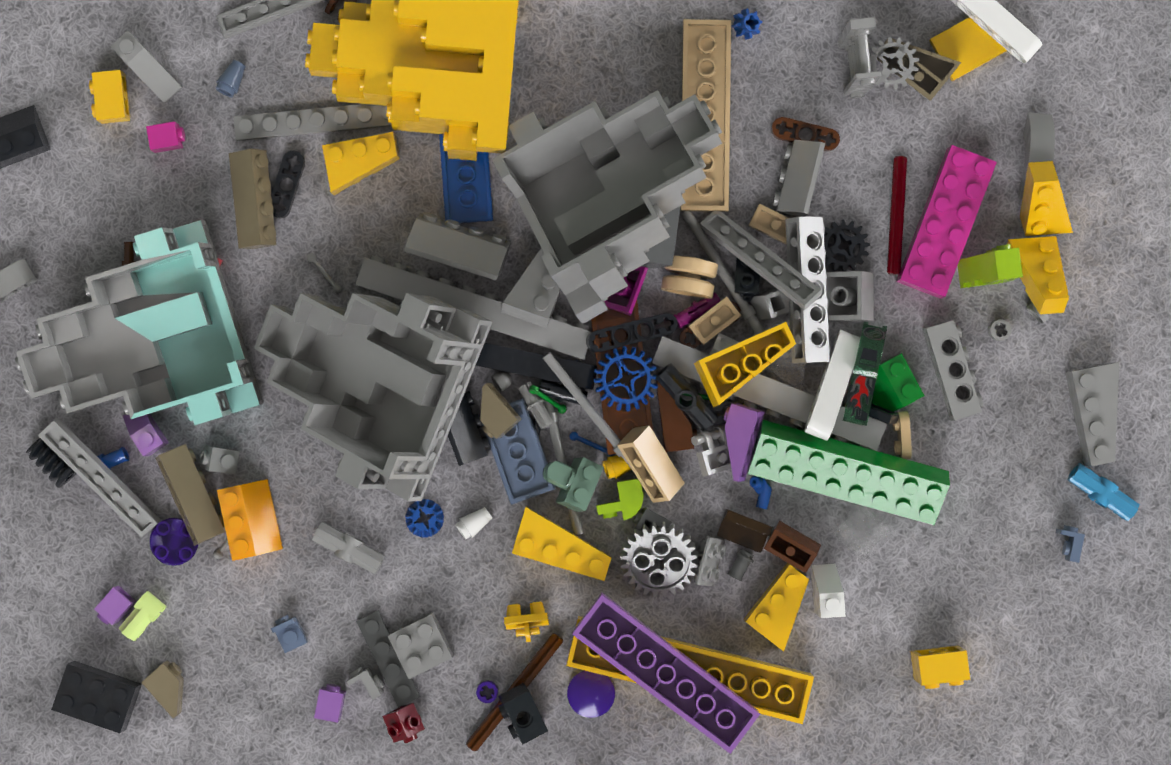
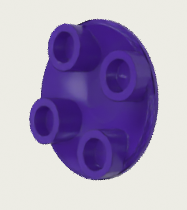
M168 518L159 522L150 535V548L157 560L166 565L176 566L188 562L198 548V545L194 546L183 519Z
M584 670L575 675L570 681L567 698L570 706L577 714L587 718H595L605 714L612 707L615 699V688L608 676Z

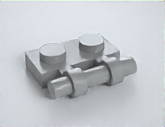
M724 425L717 426L712 431H701L691 438L694 446L702 445L703 451L696 453L702 476L731 468ZM713 440H719L720 446L714 447Z

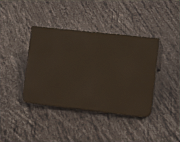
M726 509L717 536L760 553L763 550L767 537L771 535L773 527Z

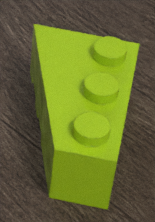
M1011 244L996 246V248H992L986 251V253L960 259L957 265L960 288L1007 283L1023 277L1019 248L1011 249Z

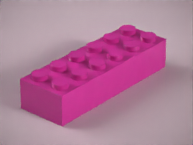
M954 145L947 148L896 282L940 299L946 297L996 166V161Z

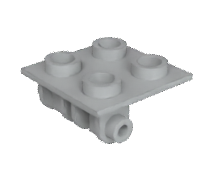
M706 535L705 540L702 539L700 551L704 553L698 554V556L702 557V560H698L700 566L698 565L695 568L696 575L693 576L695 577L694 582H696V585L713 586L717 582L720 574L718 569L720 559H723L726 552L725 540Z

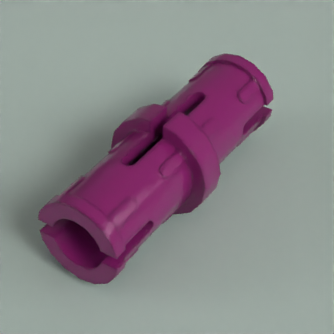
M714 292L712 299L705 298L699 302L694 301L690 307L674 314L678 327L680 329L683 328V326L700 318L721 301L718 295Z

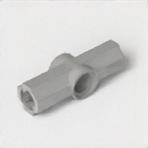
M321 522L312 539L333 551L334 555L351 564L355 563L373 574L377 573L386 557L377 550L365 545L359 538L356 537L355 539V536L347 532L343 533L325 522Z

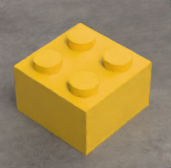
M958 645L910 651L914 680L920 685L925 686V689L939 688L940 683L958 686L963 685L965 680H970L967 650Z

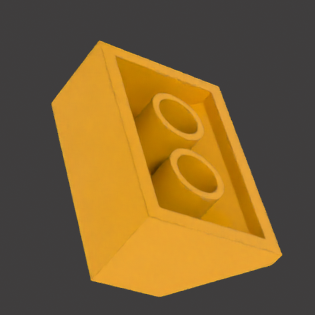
M268 479L217 490L232 561L283 549Z

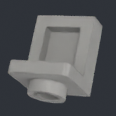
M205 445L199 458L201 469L236 475L240 451Z
M359 667L349 673L351 678L346 681L348 686L361 679L372 700L383 693L381 688L384 687L381 678L378 674L374 676L369 667L365 670Z

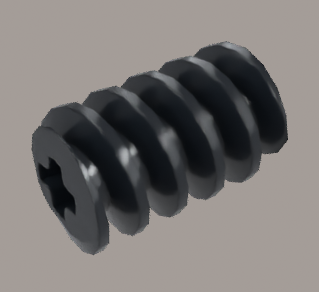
M41 438L34 442L26 451V453L30 452V460L37 459L35 463L37 467L44 466L42 469L44 474L50 473V481L57 480L55 484L57 488L65 485L76 475Z

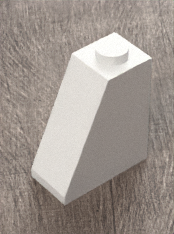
M836 564L811 565L814 613L820 618L846 617L844 591Z

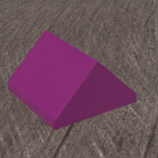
M640 266L629 272L628 276L624 277L628 286L607 297L608 300L604 301L607 308L631 316L648 268Z

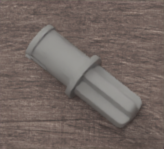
M532 382L520 386L518 391H520L528 405L527 410L532 412L540 428L543 429L550 426L553 420L543 404L544 400L540 399L537 394L529 392Z

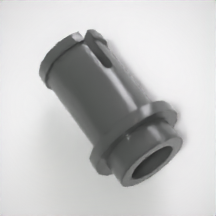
M744 549L736 553L738 556L728 572V575L739 581H742L750 562H754L752 559L754 555Z

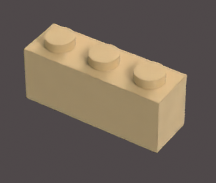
M649 425L633 428L618 443V448L653 503L670 501L685 484Z

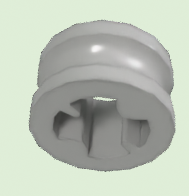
M1003 319L993 321L988 328L990 337L996 341L1008 339L1012 332L1010 323ZM995 325H1004V336L1003 334H1000L999 336L996 335L997 331L994 329Z

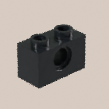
M524 683L498 696L501 702L498 708L503 718H508L511 723L507 727L513 739L518 737L523 745L548 732L539 710ZM526 711L523 717L516 718L518 713Z

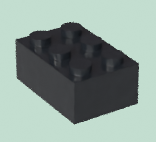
M72 661L66 666L51 710L121 733L127 729L142 684L77 661Z

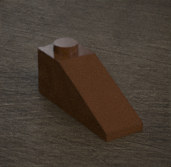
M655 381L658 385L657 397L665 451L673 452L695 449L691 438L697 435V430L692 429L691 423L682 410L676 406L675 400L658 381Z

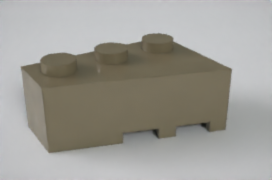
M909 45V50H917L912 56L913 58H919V61L914 63V66L919 68V70L911 72L914 80L907 78L905 81L931 101L961 62ZM888 47L883 51L887 54L896 53L899 48ZM905 54L902 61L903 66L908 69L909 57ZM883 56L888 63L887 68L890 70L892 68L899 69L900 71L903 70L897 63L899 60L897 57L890 59ZM895 73V74L898 75L900 78L903 77V76L900 75L899 73Z

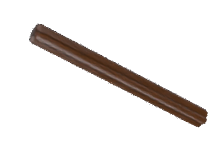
M551 634L507 691L522 683L526 687L530 685L563 643V639L558 634ZM500 700L466 742L467 747L472 751H478L503 719L498 708L501 705Z

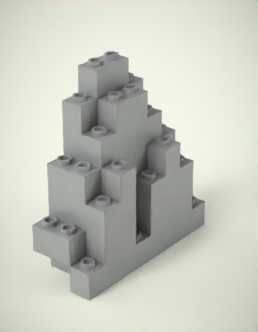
M657 90L611 117L605 107L600 109L596 101L550 127H548L543 117L538 119L533 111L508 126L517 145L493 158L492 161L500 177L516 197L545 254L541 257L551 277L566 295L575 315L582 324L607 311L608 308L604 302L608 300L607 297L628 286L624 277L628 276L629 272L650 261L646 255V252L650 251L649 248L670 237L666 230L670 225L664 215L686 203L681 194L685 193L687 188L707 178L703 171L706 165L701 155L722 144L718 136L722 131L715 119L710 121L707 115L711 114L706 102L704 100L699 102L695 94L672 106L668 97L662 98Z
M300 293L294 310L286 306L270 305L254 349L275 360L266 383L309 406L304 415L301 429L344 453L339 461L336 477L357 489H387L406 501H422L493 322L470 310L457 309L435 297L406 293L399 307L382 297L352 293L346 308L335 306L316 295Z

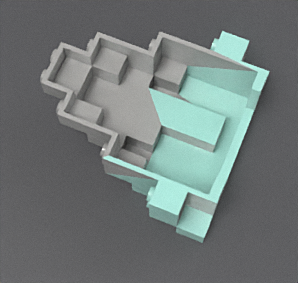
M203 220L174 229L161 227L134 236L133 248L137 257H141L140 261L85 277V292L89 298H92V302L36 319L38 323L36 325V332L39 338L43 339L44 343L16 351L17 357L15 362L19 371L23 373L25 392L28 395L30 394L32 399L60 391L59 403L62 409L66 410V413L124 397L125 401L122 402L124 412L130 416V419H134L187 402V416L190 421L194 422V425H198L263 404L206 221Z

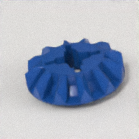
M429 499L415 501L409 506L405 516L406 525L414 535L422 538L435 535L441 529L444 522L441 507ZM420 508L422 512L424 511L425 515L434 513V516H431L428 520L429 528L424 522L415 523L421 517Z

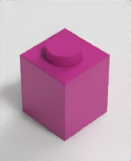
M175 121L146 126L149 147L152 152L159 153L183 148L182 142L186 140L183 127H179V124Z

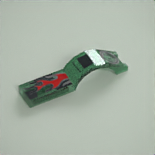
M869 322L863 323L843 421L867 426L887 331V326H882V328L868 325Z

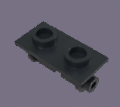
M737 258L734 293L740 294L744 301H751L755 294H759L760 275Z

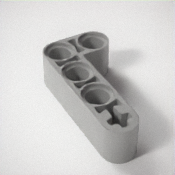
M25 259L18 260L0 270V303L8 299V295L11 297L37 281Z

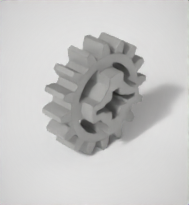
M888 37V43L886 44L879 40L880 47L877 49L872 46L871 49L875 54L874 56L870 55L873 72H878L876 67L877 57L883 61L881 77L876 82V85L884 82V89H888L889 84H893L895 90L898 88V83H902L904 87L907 86L905 80L907 78L914 80L911 72L919 70V68L914 66V63L918 62L919 58H913L912 56L917 50L908 49L909 41L904 45L901 44L900 37H898L896 42H893L892 38ZM888 47L899 48L896 53L887 54L883 51ZM905 54L909 57L908 69L903 66L902 58ZM883 56L890 59L897 57L899 59L897 63L903 70L900 71L895 68L889 70L887 68L888 63ZM891 73H899L903 76L897 80L887 79Z

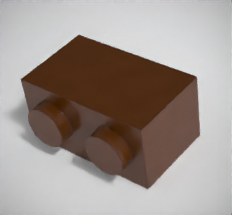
M779 520L764 549L806 573L817 556L821 544Z

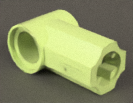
M147 591L134 605L135 609L121 624L119 630L127 638L136 641L151 622L153 623L161 615L160 612L162 613L167 606Z

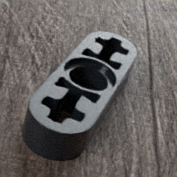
M292 150L285 153L271 194L272 205L274 206V204H279L281 197L276 196L277 192L290 197L289 200L283 199L282 205L286 207L285 211L281 210L277 214V210L273 208V216L276 218L287 217L293 205L305 167V159L298 151ZM294 156H297V160L300 162L299 165H294L292 172L297 173L296 177L284 173L285 169L290 171L291 164L288 163V159H293ZM285 178H290L293 181V187L289 191H283L280 187L281 181Z

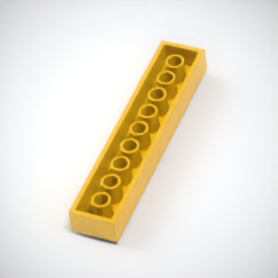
M578 616L576 626L583 617ZM573 635L566 666L636 683ZM662 637L756 708L760 714L803 724L814 676L811 673Z

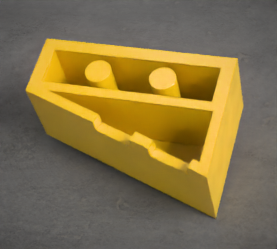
M393 132L322 145L330 192L334 196L400 159L396 136Z
M1053 161L1028 163L1020 210V220L1025 236L1073 233Z
M1057 237L1008 239L1007 244H1011V249L1019 248L1023 277L1020 279L1026 287L1025 291L1038 313H1064L1069 295Z
M787 563L744 618L746 623L783 652L809 579Z

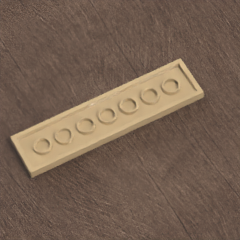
M683 19L682 101L695 94L699 102L703 100L706 102L711 114L707 115L710 121L715 119L722 131L718 135L722 144L701 155L706 165L703 171L707 178L685 190L682 197L686 203L680 206V211H729L731 20Z

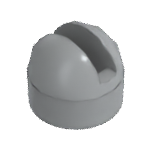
M501 371L491 376L500 392L510 387L512 378L509 373Z

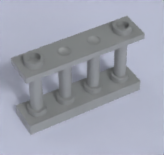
M875 17L850 19L838 38L839 49L845 48V51L848 52L851 81L843 90L844 96L850 95L851 99L865 97L864 93H868L881 77V71L871 72L868 37L876 28Z

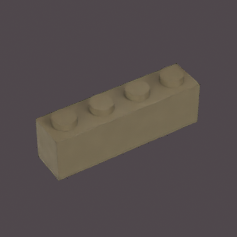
M246 149L229 153L239 249H258L276 245V230L274 226L267 151Z
M186 444L158 455L155 459L194 546L224 533L223 517L221 514L217 515L214 505H216L215 499L211 492L207 493L204 486L206 480L202 471H198L194 464L196 457L191 448L188 449Z

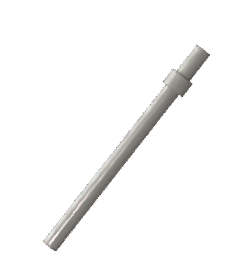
M686 211L682 216L710 261L718 264L717 272L741 309L740 314L743 319L749 322L756 335L764 332L763 326L756 317L757 312L752 305L749 306L748 302L744 301L740 294L734 293L735 281L692 212Z
M549 352L543 357L544 361L614 447L613 451L617 456L622 457L628 464L617 446L621 440Z
M544 400L543 404L553 420V423L548 427L556 461L567 465L557 424L559 421L558 413L554 411L552 404ZM568 508L574 535L583 534L579 512Z

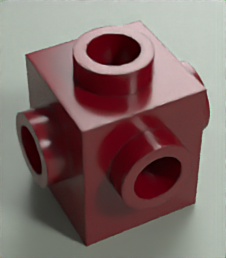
M414 703L401 706L382 716L387 726L388 734L394 743L402 740L404 743L411 742L418 738L417 733L425 729Z

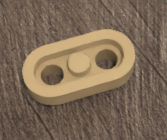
M908 411L897 412L899 419L896 424H893V430L897 431L898 441H894V452L900 458L911 459L912 446Z

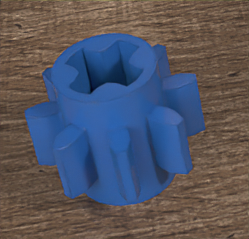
M746 8L741 10V14L733 15L735 21L731 27L734 28L736 37L744 35L745 40H748L753 35L760 33L758 28L762 21L757 16V11L749 14V9Z

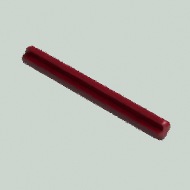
M895 156L893 162L887 262L888 274H900L907 173V157Z

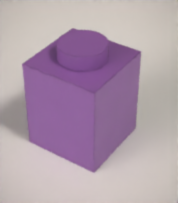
M116 586L109 591L94 610L98 612L97 617L102 622L114 625L128 612L136 600L120 586Z
M327 684L326 687H322L319 690L314 718L338 723L341 720L346 691L340 690L341 686L335 684Z

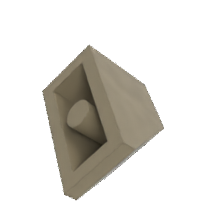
M486 383L482 386L480 421L484 424L482 428L489 437L502 438L522 418L492 383Z
M166 661L141 683L169 715L175 718L182 712L184 678L180 675L182 671L176 663Z

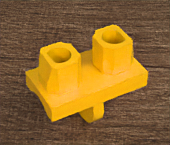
M541 601L530 603L531 614L521 615L520 604L508 605L507 617H504L506 630L516 629V637L525 636L526 642H531V635L540 634L539 626L549 625L547 612L545 613L543 603Z

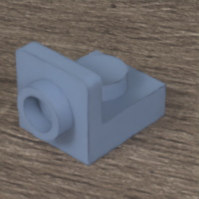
M1064 525L1063 530L1056 528L1057 534L1069 536V540H1066L1063 545L1062 553L1065 555V560L1079 563L1085 534L1078 533L1079 528Z
M286 615L276 620V626L271 628L272 632L276 633L285 653L308 643L296 616L289 619V616Z

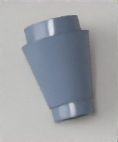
M233 60L216 81V90L228 97H233L234 94H237L246 66L239 61Z

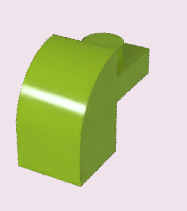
M638 478L616 482L620 501L596 505L598 515L603 514L604 519L618 516L617 512L622 511L623 520L630 519L636 515L643 503V489Z

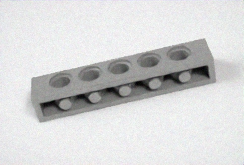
M823 217L785 219L787 263L822 291V295L806 310H803L789 298L790 331L796 342V345L791 348L792 364L830 362L828 298L826 290L827 274L825 269L826 250L824 247L825 227Z

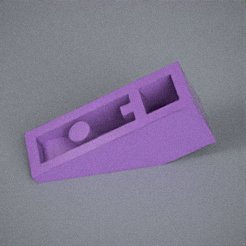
M739 403L731 404L726 409L724 415L733 480L737 482L745 481L765 413L764 411Z

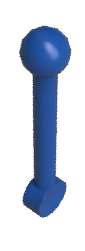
M571 432L569 435L572 441L578 440L606 453L608 457L615 456V454L608 455L607 448L580 437L577 432Z

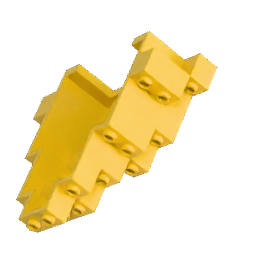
M371 0V4L344 2V9H339L338 22L340 25L313 23V29L308 30L307 43L311 45L310 54L306 53L305 68H309L311 76L337 78V80L333 79L332 94H336L338 102L387 106L386 117H388V123L392 124L393 130L444 134L443 146L444 151L448 152L449 159L477 161L478 152L502 154L506 152L519 0Z

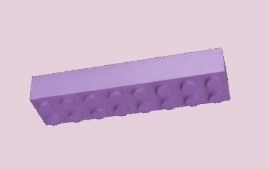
M604 593L598 596L572 631V635L730 754L760 715L756 708Z

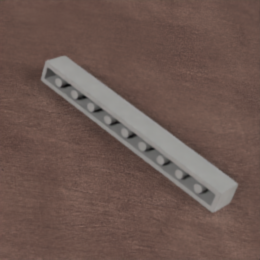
M374 255L371 256V259L364 257L355 284L359 287L401 301L405 298L406 293L435 297L457 309L470 310L492 321L493 323L490 328L492 331L585 360L588 350L586 339L592 333L587 325L576 322V325L572 326L566 324L567 319L553 315V318L549 320L547 328L501 313L502 302H499V297L493 294L485 293L484 296L475 294L476 289L463 285L462 289L454 287V282L440 278L438 282L430 279L431 274L417 270L416 274L407 271V266L398 263L390 266L384 264L385 259Z
M662 336L651 363L657 366L655 371L660 372L662 368L672 363L689 383L691 380L699 382V388L705 390L694 363L710 355ZM758 374L727 398L735 401L736 397L745 400V406L755 409L758 406L767 409L766 414L776 418H780L781 415L790 418L789 423L802 427L803 423H807L815 396ZM841 406L831 433L834 435L833 439L846 443L850 441L857 444L856 446L877 451L887 424L868 416L867 421L855 419L856 412L850 417L852 410Z

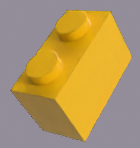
M121 70L93 72L92 80H89L90 92L94 94V103L91 105L93 117L101 124L130 121L126 74Z

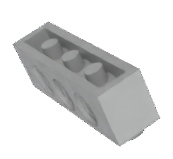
M954 320L922 329L950 421L981 413L983 400L980 393L975 391L976 377L973 370L968 368L967 361H969V355L966 347H962L960 342L962 332L959 324H955ZM945 340L950 341L953 346L949 354L942 350V343ZM952 363L957 364L960 369L956 377L949 373V366ZM959 386L964 387L967 392L966 397L962 400L956 396V390Z

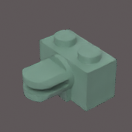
M584 457L574 458L571 466L560 461H553L546 464L543 468V478L547 482L561 488L556 503L575 512L586 511L604 467Z

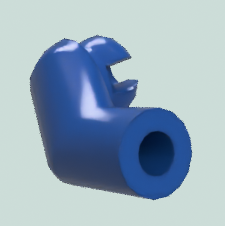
M752 476L749 483L758 494L756 507L768 509L772 487L766 479Z

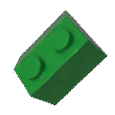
M902 353L860 374V376L876 380L873 395H870L869 402L892 412L925 396Z

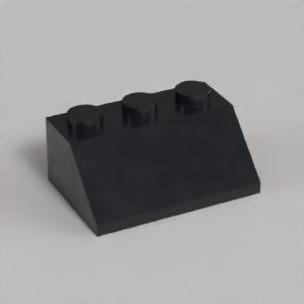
M35 105L0 117V169L51 150Z
M470 391L464 393L448 433V438L459 466L488 456L487 451L491 450L487 437L481 436L479 428L483 426L478 414L474 415L471 409L474 401Z

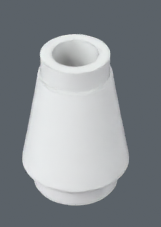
M484 507L481 510L479 509L459 518V522L455 525L466 540L469 537L473 538L492 517Z

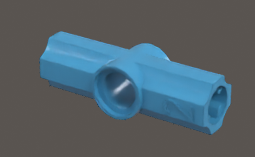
M1078 463L1069 474L1067 479L1069 482L1088 494V498L1092 501L1096 500L1095 503L1104 508L1107 507L1122 519L1129 521L1137 513L1139 503L1121 492L1116 484L1105 477H1099L1081 463Z

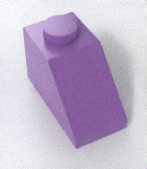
M151 414L130 419L129 415H123L129 435L142 456H150L169 444Z

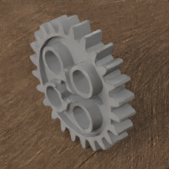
M652 522V528L650 529L643 524L642 532L634 529L635 537L627 536L628 543H623L622 550L624 551L620 553V559H622L620 567L625 568L623 576H629L628 584L636 582V591L643 587L644 595L651 590L654 597L657 596L658 591H661L662 595L666 597L668 590L674 595L676 594V587L684 590V582L691 583L690 576L696 575L695 568L698 567V560H696L698 558V551H695V542L689 543L691 541L690 534L683 537V528L676 532L675 524H672L668 529L665 522H662L661 527H657L656 523ZM660 541L667 543L662 547L656 545ZM640 555H645L648 558L645 560H639L637 557ZM680 559L682 562L674 564L671 560ZM659 572L663 575L661 577H654L652 574Z

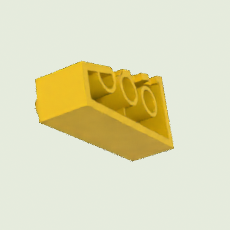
M787 322L694 363L713 408L724 402L729 396L796 345Z
M528 506L525 507L512 554L605 581L611 561L610 555Z

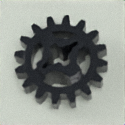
M841 220L840 226L835 221L832 222L831 230L825 227L824 247L827 259L825 266L832 263L833 271H836L840 266L842 272H846L847 266L854 270L856 269L855 262L860 265L864 263L861 256L867 257L869 255L864 248L869 247L870 243L864 242L868 234L861 235L862 226L854 228V221L846 225L845 220ZM842 230L849 231L855 236L850 237L848 235H845L844 231ZM833 234V246L828 248L829 238ZM840 240L843 243L848 242L849 246L846 248V251L838 248L841 244ZM859 244V251L856 257H854V247ZM832 256H841L845 262L838 261Z

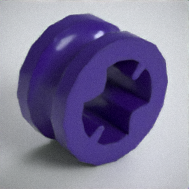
M489 680L481 682L476 691L478 699L483 703L493 702L498 695L497 685ZM487 685L489 689L493 688L494 693H491V698L481 695V691L484 690L483 686Z

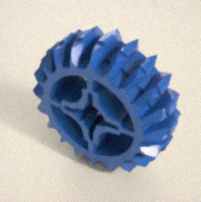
M626 346L622 347V354H619L617 348H614L613 354L615 356L613 358L608 353L604 355L608 360L607 363L599 360L598 364L604 367L603 370L595 369L594 373L601 375V378L594 379V383L602 384L601 387L595 389L596 392H601L602 390L605 392L600 399L603 401L609 397L611 399L607 404L609 407L613 405L614 401L617 402L616 410L618 411L621 410L622 404H626L625 409L627 412L630 411V404L632 403L636 410L640 409L639 400L644 405H647L648 401L644 396L648 395L653 398L654 394L649 389L658 388L657 384L651 383V380H656L657 376L651 375V371L656 370L657 366L649 368L647 364L652 361V358L649 357L645 361L641 359L645 355L644 351H641L639 356H636L635 347H632L631 354H627ZM622 359L634 360L643 369L629 371ZM616 362L619 371L618 377L606 383L607 371ZM621 367L628 374H638V376L630 380L631 391L628 386H625V383L614 384V382L619 381L623 377ZM646 375V385L637 396L634 382L636 379ZM621 386L626 389L630 399L618 398L609 389Z

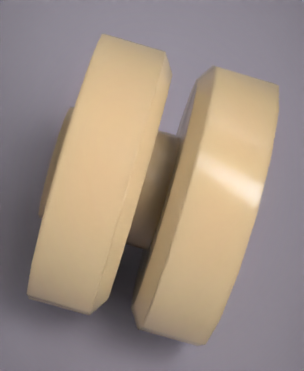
M674 256L673 265L665 267V269L679 275L664 276L661 290L691 297L712 299L714 285L708 281L701 280V278H715L718 264L696 257Z

